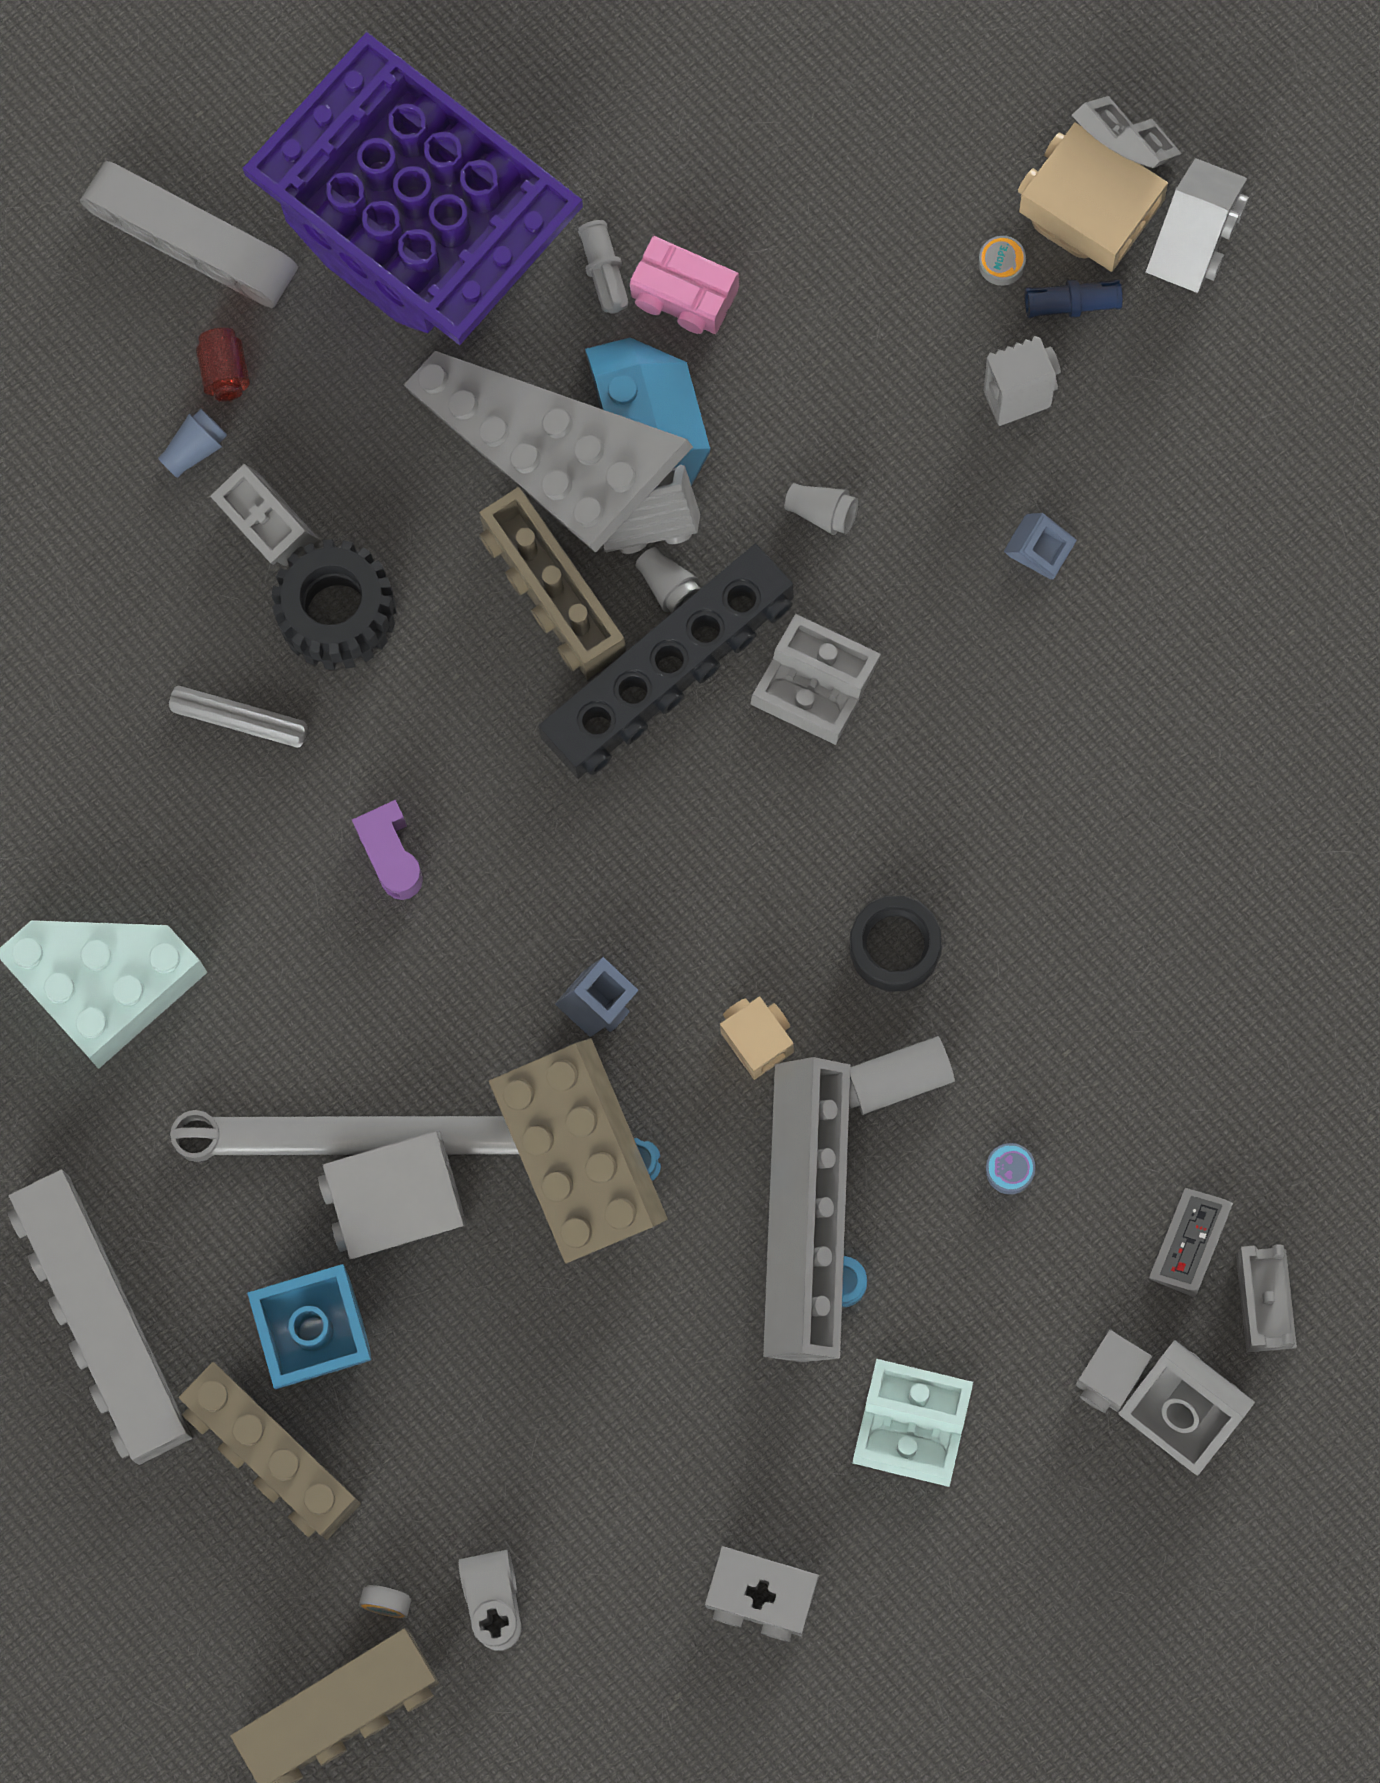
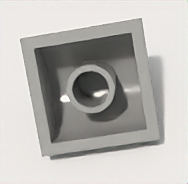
M1174 1340L1118 1414L1198 1476L1255 1402L1241 1392L1236 1385L1227 1381L1200 1360L1196 1354L1190 1352Z

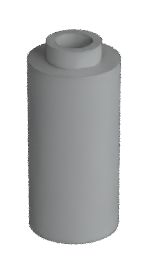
M939 1036L850 1067L849 1108L852 1109L858 1106L862 1115L955 1082L949 1058Z

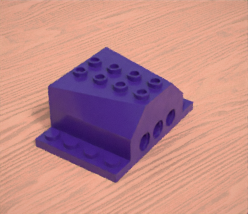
M368 32L358 40L243 167L247 178L281 204L286 222L327 268L395 322L427 334L436 326L458 345L462 344L583 208V202L580 197Z

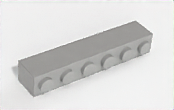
M816 1057L775 1064L763 1357L795 1362L840 1358L850 1064Z
M61 1169L8 1195L14 1207L13 1210L7 1212L11 1224L19 1238L27 1235L33 1247L34 1253L28 1255L31 1267L40 1282L45 1279L48 1280L55 1296L48 1299L51 1310L60 1325L68 1322L75 1338L74 1341L68 1343L69 1348L79 1368L82 1370L88 1367L96 1384L90 1386L89 1390L101 1414L109 1411L115 1423L116 1429L110 1431V1436L120 1456L124 1458L129 1455L132 1461L140 1465L193 1439L71 1178Z

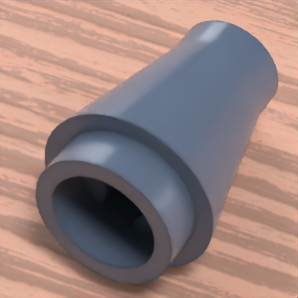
M200 409L194 416L190 413L188 414L168 447L158 459L178 478L186 470L222 448L220 443L228 435L204 410Z

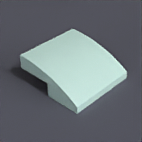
M876 1359L852 1464L949 1487L973 1382Z

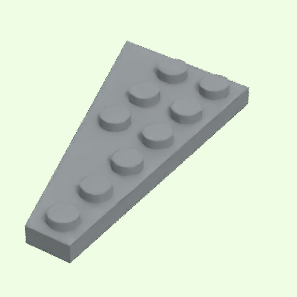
M434 351L404 384L413 396L594 552L599 550L693 448L688 439L438 351Z

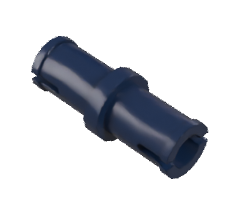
M1077 279L1067 280L1066 285L1028 287L1025 288L1024 293L1025 309L1028 318L1068 313L1070 318L1080 317L1081 312L1121 309L1123 302L1122 287L1119 279L1081 284L1078 283Z

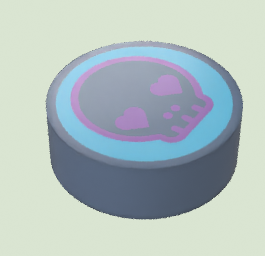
M1006 1143L996 1147L990 1153L986 1163V1176L994 1189L1004 1194H1017L1024 1191L1031 1184L1035 1174V1161L1025 1147L1015 1143Z

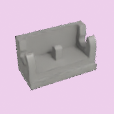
M243 464L210 496L272 565L278 562L283 566H288L287 559L296 549L311 543L314 545L319 540L260 473L246 464Z
M1284 1245L1272 1246L1273 1248L1268 1249L1244 1246L1236 1254L1246 1353L1297 1348L1287 1254Z

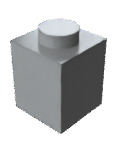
M1109 1330L1075 1385L1083 1390L1080 1396L1081 1399L1101 1412L1106 1413L1109 1407L1118 1412L1152 1356L1112 1330Z

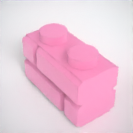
M656 236L652 237L630 281L631 297L636 299L635 304L640 309L652 315H660L661 311L675 316L678 318L677 322L681 327L696 334H702L703 330L713 334L718 332L726 312L730 308L739 289L738 272Z

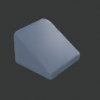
M1031 513L1024 516L1004 552L1012 559L1041 575L1054 579L1077 540L1044 513Z

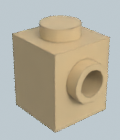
M760 996L751 1003L745 998L724 1012L723 1017L726 1020L720 1023L721 1034L754 1080L774 1067L775 1064L780 1063L794 1053V1043L785 1032L791 1026L775 1003L767 1007Z

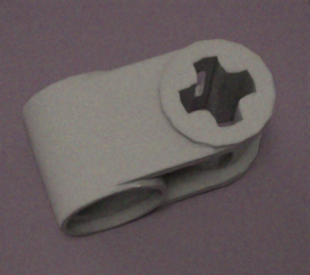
M506 1549L459 1559L462 1588L468 1603L472 1630L475 1637L487 1648L494 1651H504L511 1648L521 1635V1620L516 1598L515 1573L509 1550ZM498 1614L504 1621H509L508 1626L501 1628V1637L495 1638L490 1631L485 1630V1626L492 1624V1615Z

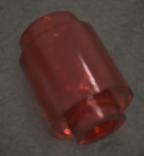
M214 328L203 332L198 337L199 345L196 347V354L204 393L214 396L217 401H231L241 397L242 391L250 385L242 341L236 337L235 331L231 328Z

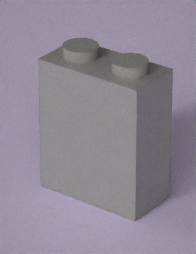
M434 1131L323 1164L325 1175L318 1176L325 1204L334 1203L339 1222L332 1224L338 1250L340 1252L347 1250L350 1259L467 1225L440 1131Z

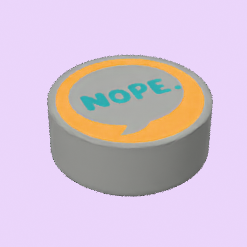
M996 236L989 239L982 246L979 254V269L982 276L990 283L1000 286L1012 284L1022 276L1025 270V250L1016 239L1009 236Z
M377 1585L363 1587L359 1606L365 1610L394 1618H407L411 1604L409 1595Z

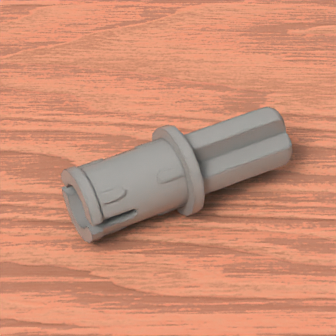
M594 220L580 226L578 231L588 260V265L585 269L587 275L593 277L602 310L615 314L627 308L629 303L619 271L622 261L621 258L614 254L607 230V223L604 220Z

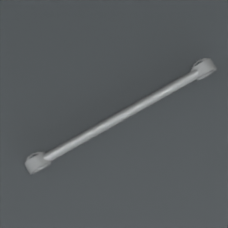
M192 1110L177 1117L170 1133L171 1142L176 1151L185 1159L194 1162L208 1160L214 1155H356L434 1131L441 1132L447 1155L519 1154L503 1116L212 1117L206 1112ZM200 1120L212 1125L213 1129L183 1128V1126L191 1121ZM181 1138L213 1139L208 1148L198 1153L187 1152L179 1144V1139Z

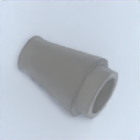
M793 483L787 492L784 507L785 510L801 516L832 535H835L837 532L847 534L852 528L857 515L858 498L849 496V491L844 489L802 486Z
M656 547L646 550L636 561V568L642 573L664 612L673 613L701 589L698 586L699 579L664 556Z

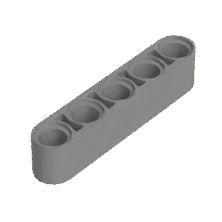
M109 161L103 162L80 199L83 207L101 220L266 307L274 308L298 270L297 264L278 249Z

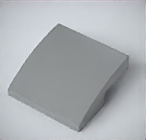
M1109 96L1085 102L1072 114L1074 119L1095 139L1112 151L1136 163L1154 168L1174 161L1182 154L1153 119L1132 124Z
M795 614L775 648L773 660L752 694L750 705L836 745L878 664L881 654Z

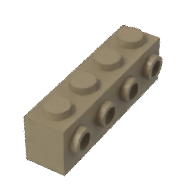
M517 487L479 512L484 530L479 534L482 543L493 558L499 555L503 557L510 568L505 571L506 577L519 596L527 592L536 605V607L531 609L534 618L546 634L553 630L562 645L557 647V650L572 672L579 668L588 680L610 666L626 652L625 638L520 487Z
M212 1362L178 1397L188 1407L182 1413V1416L202 1435L210 1428L223 1441L217 1449L237 1469L246 1463L259 1476L252 1483L272 1503H275L281 1497L289 1504L294 1511L288 1518L307 1537L310 1538L316 1531L328 1540L361 1505L342 1484L216 1363Z
M404 1628L233 1733L230 1737L257 1783H296L303 1778L300 1769L316 1759L323 1766L347 1751L344 1742L361 1732L364 1739L387 1727L390 1724L387 1715L405 1706L406 1710L410 1712L432 1699L434 1695L430 1689L438 1685L439 1681L411 1633Z

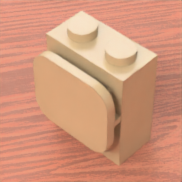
M1074 122L1066 135L1059 132L1053 138L1044 155L1048 159L1040 170L1037 171L1032 168L1023 179L1018 189V192L1021 194L1019 212L1032 220L1034 228L1040 234L1079 258H1090L1110 272H1113L1165 201L1168 182L1141 164L1112 151L1095 139L1082 126Z

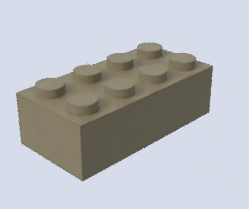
M592 1038L574 1043L489 1080L491 1089L565 1264L668 1220Z

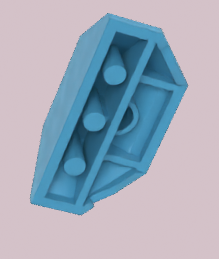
M633 338L586 348L585 352L601 409L688 439L693 448L675 468L680 464L685 466L692 486L710 453V446L687 362Z

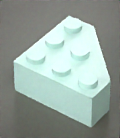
M31 920L0 947V960L98 1069L208 973L201 961L168 925Z

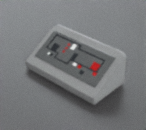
M1185 1188L1149 1279L1195 1298L1233 1202Z

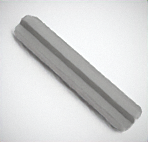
M175 686L170 696L169 708L173 713L297 748L303 745L307 735L308 726L303 720L183 686Z

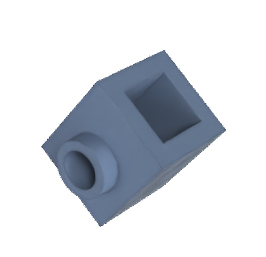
M602 957L580 974L555 1005L591 1037L603 1028H606L609 1032L613 1031L630 1012L625 1006L638 992V989Z

